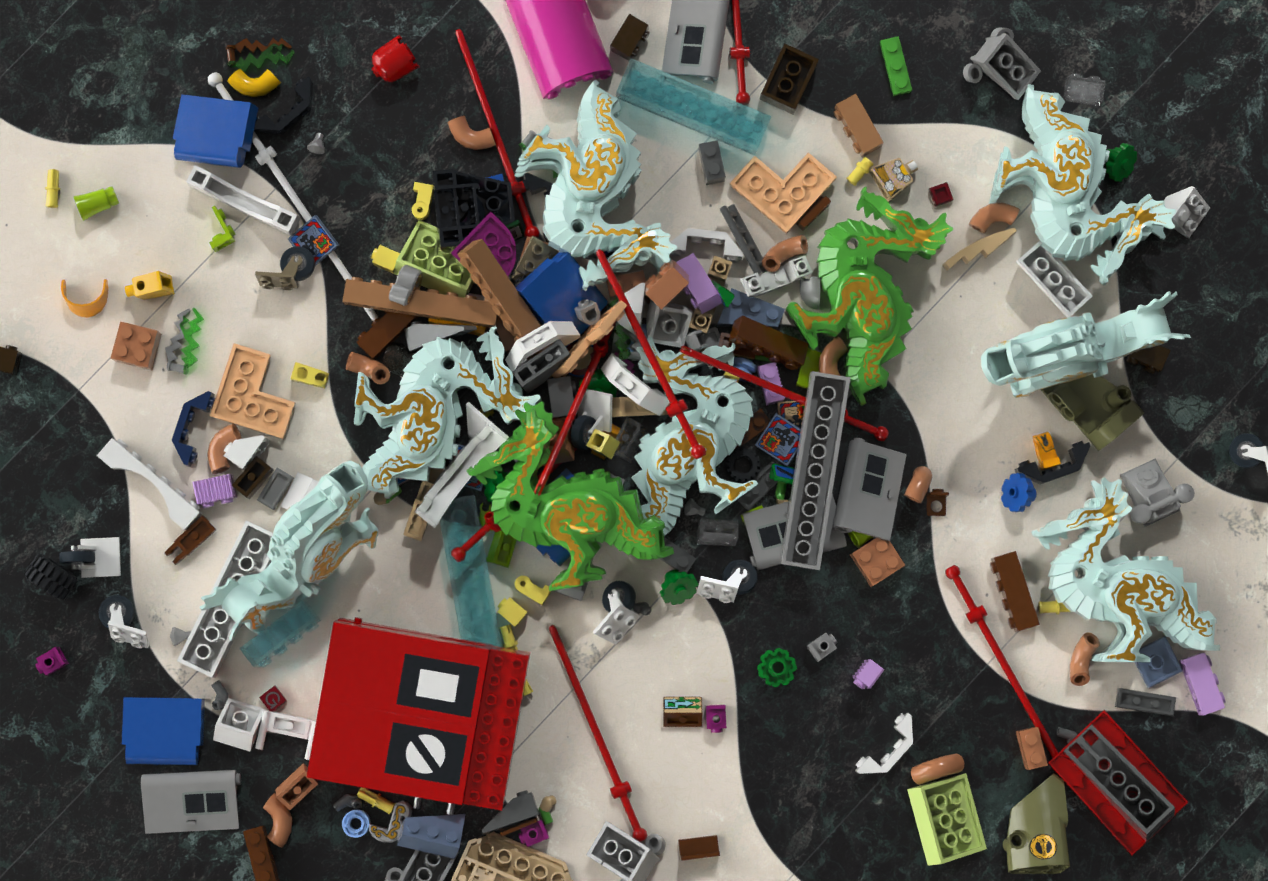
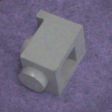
M824 633L806 645L815 660L819 662L837 649L835 645L838 642L832 634ZM822 642L827 643L825 650L820 647Z

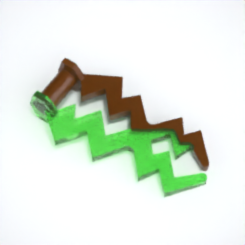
M247 38L236 45H227L225 47L228 58L227 66L230 68L237 67L244 72L247 71L251 63L260 69L266 58L270 59L275 65H277L279 59L287 64L294 54V50H291L286 57L279 51L274 55L271 52L274 46L280 51L282 46L289 49L292 48L282 38L279 42L272 38L266 47L257 40L251 44ZM244 47H247L254 54L258 47L262 52L258 59L249 53L245 61L242 57H240L238 62L235 61L234 50L241 54Z

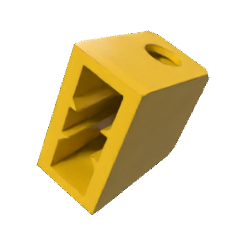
M161 271L132 278V285L125 286L127 297L135 296L143 300L175 294L171 275Z

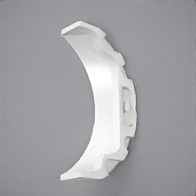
M488 422L444 469L434 482L435 484L423 497L424 500L415 513L435 528L454 498L472 477L468 475L466 470L471 466L474 468V465L486 454L496 451L509 436L492 422Z

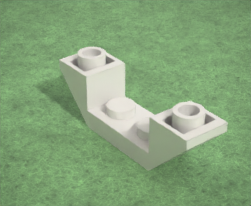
M688 228L670 242L677 246V249L670 254L673 256H681V253L685 254L687 239H691L690 242L702 243V241H709L711 245H721V243H724L723 258H727L728 261L738 262L743 257V252L726 232Z
M804 255L788 261L775 272L767 271L761 274L757 272L740 280L747 296L757 297L787 286L813 272Z
M549 321L516 340L505 361L513 372L528 361L527 357L561 339L566 346L581 336L572 321Z
M611 353L601 367L609 382L639 406L661 416L670 403L667 396L658 389H651L626 369V363Z
M901 713L894 721L896 723L894 728L905 737L903 740L900 738L894 744V751L883 756L880 760L881 765L877 764L870 756L862 757L856 763L857 769L855 771L857 773L888 772L913 744L912 716L909 713L905 715Z

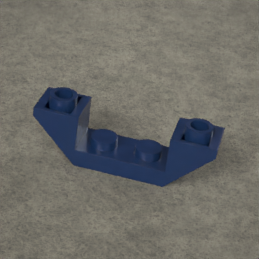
M210 391L183 404L172 437V442L183 464L191 467L192 463L196 462L198 453L196 448L182 443L183 440L186 441L188 438L189 430L187 428L189 422L192 423L194 420V408L209 412L212 409L215 394Z

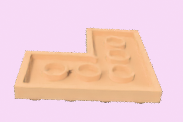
M809 152L784 180L754 156L730 182V186L787 234L837 179V176Z
M622 300L603 313L596 324L590 325L569 351L571 356L551 376L559 378L561 376L565 377L569 372L571 373L577 367L579 359H582L589 352L588 348L598 340H601L604 335L609 334L614 328L613 324L625 314L623 310L627 305Z
M234 343L210 416L284 439L296 403L260 392L271 355Z

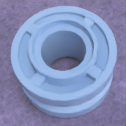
M734 357L733 367L750 374L757 371V365L750 360ZM742 378L739 379V381H742V382H749V381H746V380H744V379H742Z
M359 809L348 812L342 820L344 832L353 838L365 835L369 831V824H371L369 815ZM354 818H358L361 821L359 829L352 827L351 822Z

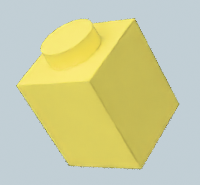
M379 245L378 249L375 248L371 255L372 263L394 274L396 260L400 253Z
M594 429L586 446L594 452L612 459L620 442L609 434Z
M510 597L508 600L504 598L497 606L499 608L497 612L514 627L528 613Z

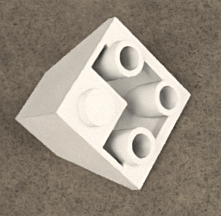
M1192 186L1171 194L1164 200V205L1167 209L1176 210L1172 217V223L1175 225L1174 229L1187 238H1190L1210 209L1199 192Z

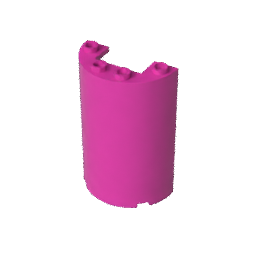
M505 0L543 99L556 98L561 93L562 87H573L578 81L583 80V82L593 79L594 75L596 79L601 78V80L612 76L611 74L614 73L586 0Z

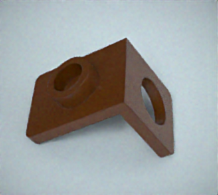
M932 489V492L927 493V516L946 515V497L949 496V492H944V489ZM933 501L941 503L942 509L939 512H934L931 509Z

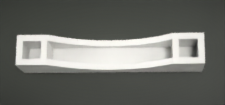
M194 165L186 181L190 187L290 236L300 221L298 215L253 196Z
M111 438L97 455L103 462L114 470L136 472L150 480L164 497L169 517L182 529L187 530L202 515L199 511L201 508L193 500L189 503L184 498L186 496L185 493L178 488L174 490L169 486L171 482L166 477L162 476L160 478L156 475L155 472L157 470L149 463L147 465L141 462L142 457L135 451L130 453L126 449L128 445L121 439L116 441Z

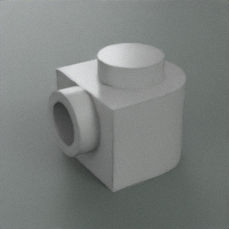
M584 299L578 302V307L574 308L577 318L588 325H594L600 319V311L597 303Z

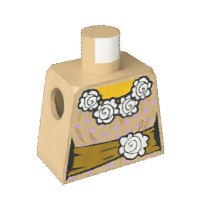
M897 158L871 168L869 173L885 199L890 202L913 182L910 174L917 171L918 167L913 160L904 165L902 160Z

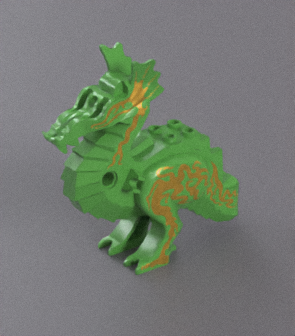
M864 187L860 192L861 197L857 203L856 210L859 211L864 207L866 218L873 213L874 220L880 218L889 229L882 230L875 225L871 227L862 220L859 222L847 219L845 222L836 223L835 227L825 230V237L817 247L820 250L816 263H818V279H821L823 291L826 292L831 305L830 312L816 313L802 309L796 302H790L786 307L787 313L801 336L805 337L812 351L818 346L817 334L822 333L835 338L844 328L845 332H847V340H849L847 345L849 351L845 357L847 359L844 367L847 368L845 376L851 377L849 389L861 406L866 404L864 393L876 387L881 389L887 387L889 373L881 365L906 349L900 337L912 330L908 320L913 317L911 313L914 312L908 302H904L902 298L903 292L900 287H895L891 279L893 276L874 263L875 255H893L905 263L908 262L912 255L916 254L929 260L931 255H935L936 250L940 249V245L946 243L945 237H947V234L953 231V227L946 223V213H942L935 222L929 225L922 218L914 220L908 211L892 209L884 197L868 193L866 191L867 187ZM847 243H853L855 245V249L849 248Z
M540 401L537 405H530L528 402H525L524 409L526 412L519 409L515 410L521 425L513 431V436L500 446L499 451L486 454L474 465V468L471 466L466 470L468 475L475 476L482 484L486 485V478L497 479L495 471L501 472L503 470L501 464L513 459L518 460L513 466V470L505 476V480L496 486L497 490L490 498L493 500L491 512H494V524H498L506 536L509 534L519 542L524 541L535 547L538 545H561L571 554L569 567L557 575L556 579L549 586V591L584 585L585 582L603 579L601 575L606 574L605 569L594 566L592 561L597 551L602 547L601 543L604 541L610 546L614 545L619 551H624L628 556L631 554L637 559L652 560L674 554L673 547L665 546L664 521L656 515L644 519L637 489L624 491L621 477L611 478L610 472H605L604 469L594 470L592 474H586L585 472L575 473L574 477L569 479L561 476L546 485L541 495L538 496L541 487H539L536 495L534 494L539 481L537 477L538 470L547 462L551 454L549 450L550 439L559 431V427L553 423V414L545 411L543 401Z

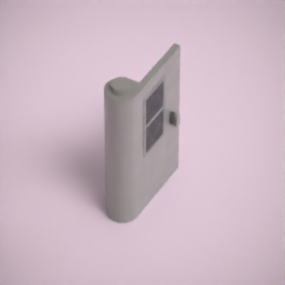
M672 0L662 74L699 76L703 79L704 83L709 84L718 80L730 0Z
M854 438V440L849 442L832 527L835 531L842 533L855 531L890 541L906 454L867 443L862 438Z
M833 493L823 553L847 546L844 533L835 531L832 528L836 512ZM789 501L742 514L753 551L750 561L757 570L780 565Z
M237 770L142 774L141 792L145 834L239 829L236 790L238 785H241V774L237 773Z

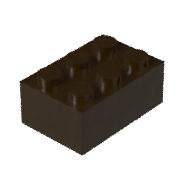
M784 43L759 99L794 115L819 59Z

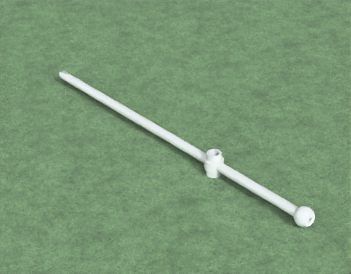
M217 72L209 75V85L216 87L223 99L233 100L222 84V76ZM254 132L252 142L259 151V154L255 156L256 160L261 166L265 163L269 166L306 222L312 218L274 162L273 157L277 153L272 146L265 148ZM332 251L328 256L344 280L352 279V276L335 251ZM364 308L372 321L378 318L374 309Z

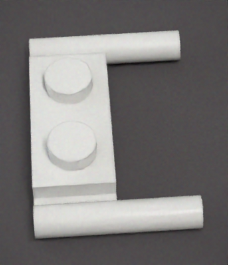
M263 710L255 748L263 750L267 731L308 740L305 759L309 760L316 721Z

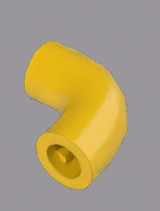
M238 69L227 80L236 91L250 97L264 96L281 83L268 69L258 78H250L242 69Z

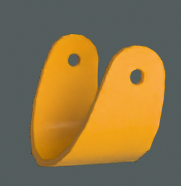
M104 279L101 295L91 303L81 305L67 299L65 280L61 282L62 296L69 309L77 316L85 318L95 316L103 310L107 303L108 280Z

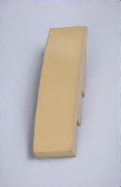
M1012 228L980 239L960 250L942 266L948 271L961 259L967 265L980 253L987 258L1017 230Z
M430 468L429 480L422 481L403 535L422 541L428 523L416 514L415 511L444 469Z

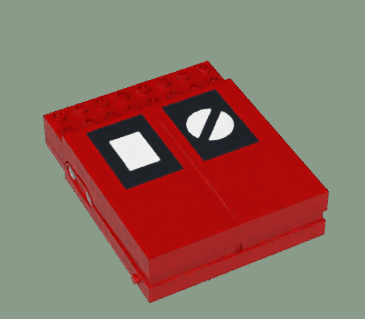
M355 617L354 620L339 618L333 622L306 778L415 797L414 809H416V806L417 809H420L422 798L447 802L448 815L454 814L455 804H467L502 811L531 652L363 622L362 618Z

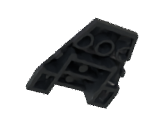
M453 169L432 171L440 247L458 246L490 212L504 225L515 221L511 183L488 177L483 178L471 173L466 174Z

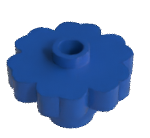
M1011 474L1009 479L1004 480L1001 487L1004 493L1001 496L1004 507L1009 508L1011 512H1024L1025 506L1029 507L1031 502L1036 499V489L1031 479L1026 478L1025 474Z

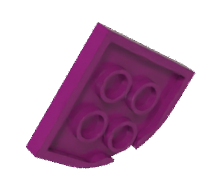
M490 212L451 254L460 262L457 254L472 241L483 239L506 275L509 276L516 261V244L509 229Z

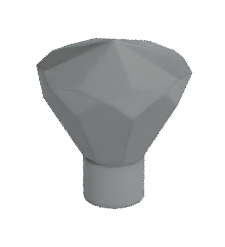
M316 133L315 139L307 145V149L314 154L325 153L322 141L324 135Z
M690 498L685 504L684 515L699 514L703 516L705 508L700 507L694 499Z
M173 627L170 634L173 645H178L185 639H188L191 631L185 632Z

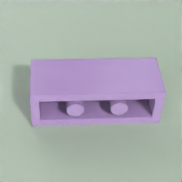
M694 253L676 262L689 275V284L683 288L686 296L690 294V301L694 309L698 308L701 314L722 304L718 291Z
M1198 653L1179 660L1198 715H1206L1225 708V697L1222 692H1219L1217 687L1219 681L1216 674L1212 673L1210 657L1205 653Z

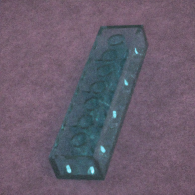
M632 58L616 92V97L622 101L755 156L771 119V116Z
M470 495L454 498L441 517L440 526L461 640L503 647L483 537L466 552V557L463 561L457 562L451 556V551L455 547H461L481 529L476 496Z

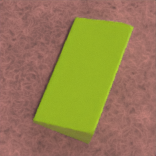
M808 348L805 363L800 368L796 386L808 388L810 372H819L821 352L812 351V349Z
M502 530L495 532L486 561L509 568L517 540L509 534L506 536Z

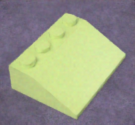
M418 220L396 260L394 274L398 275L404 265L412 266L421 270L423 274L421 286L438 290L440 294L445 295L447 292L457 293L458 297L464 298L468 295L474 284L469 271L451 254L457 246L440 247L437 227Z
M966 773L907 789L928 865L943 864L987 849Z

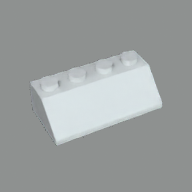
M1039 241L1016 262L1066 317H1070L1093 296L1058 258H1053L1050 252L1040 246L1042 242Z

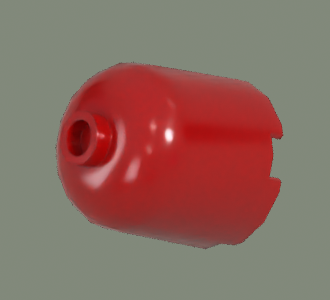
M400 35L373 53L372 63L374 66L371 69L377 78L381 76L384 81L394 82L419 68L418 63H413L415 57L408 45L400 42L402 40Z

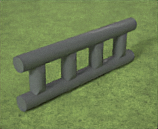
M732 204L728 208L726 205L721 207L720 211L753 273L767 272L762 266L763 257L735 205Z

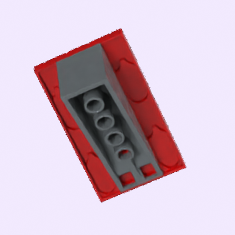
M1105 710L1048 762L1059 777L1132 856L1188 804V801Z

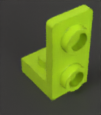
M213 206L212 209L225 231V234H217L209 242L212 249L217 252L234 243L235 239L233 236L236 234L231 225H226L224 221L226 216L223 210H218L216 206Z

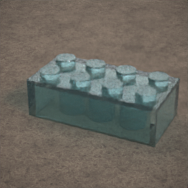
M301 601L240 647V650L253 667L264 668L272 662L271 658L273 656H280L286 652L289 644H296L304 638L302 635L306 631L312 632L319 627L317 623L321 620L308 602Z

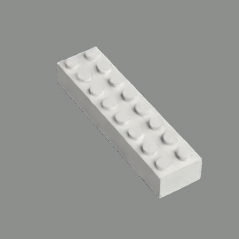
M246 520L210 594L214 593L215 587L224 586L228 578L238 581L240 577L264 571L272 562L267 553L273 533ZM222 605L201 611L177 660L211 678H216L233 641L229 637L233 626L236 624L222 608Z

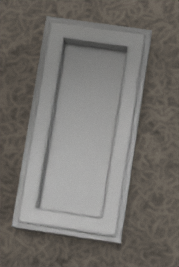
M276 468L257 501L275 510L294 477Z

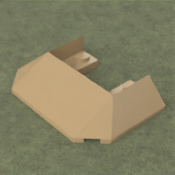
M496 832L468 841L451 881H573L565 862L510 838L501 836Z

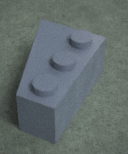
M731 288V292L735 297L728 308L724 306L717 327H733L734 321L743 315L777 330L785 310L784 308L756 297H748L747 294Z
M465 814L405 817L400 829L397 846L455 859L460 848Z

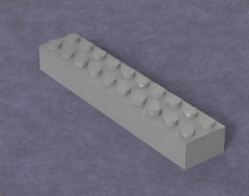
M810 372L780 564L820 570L851 377Z

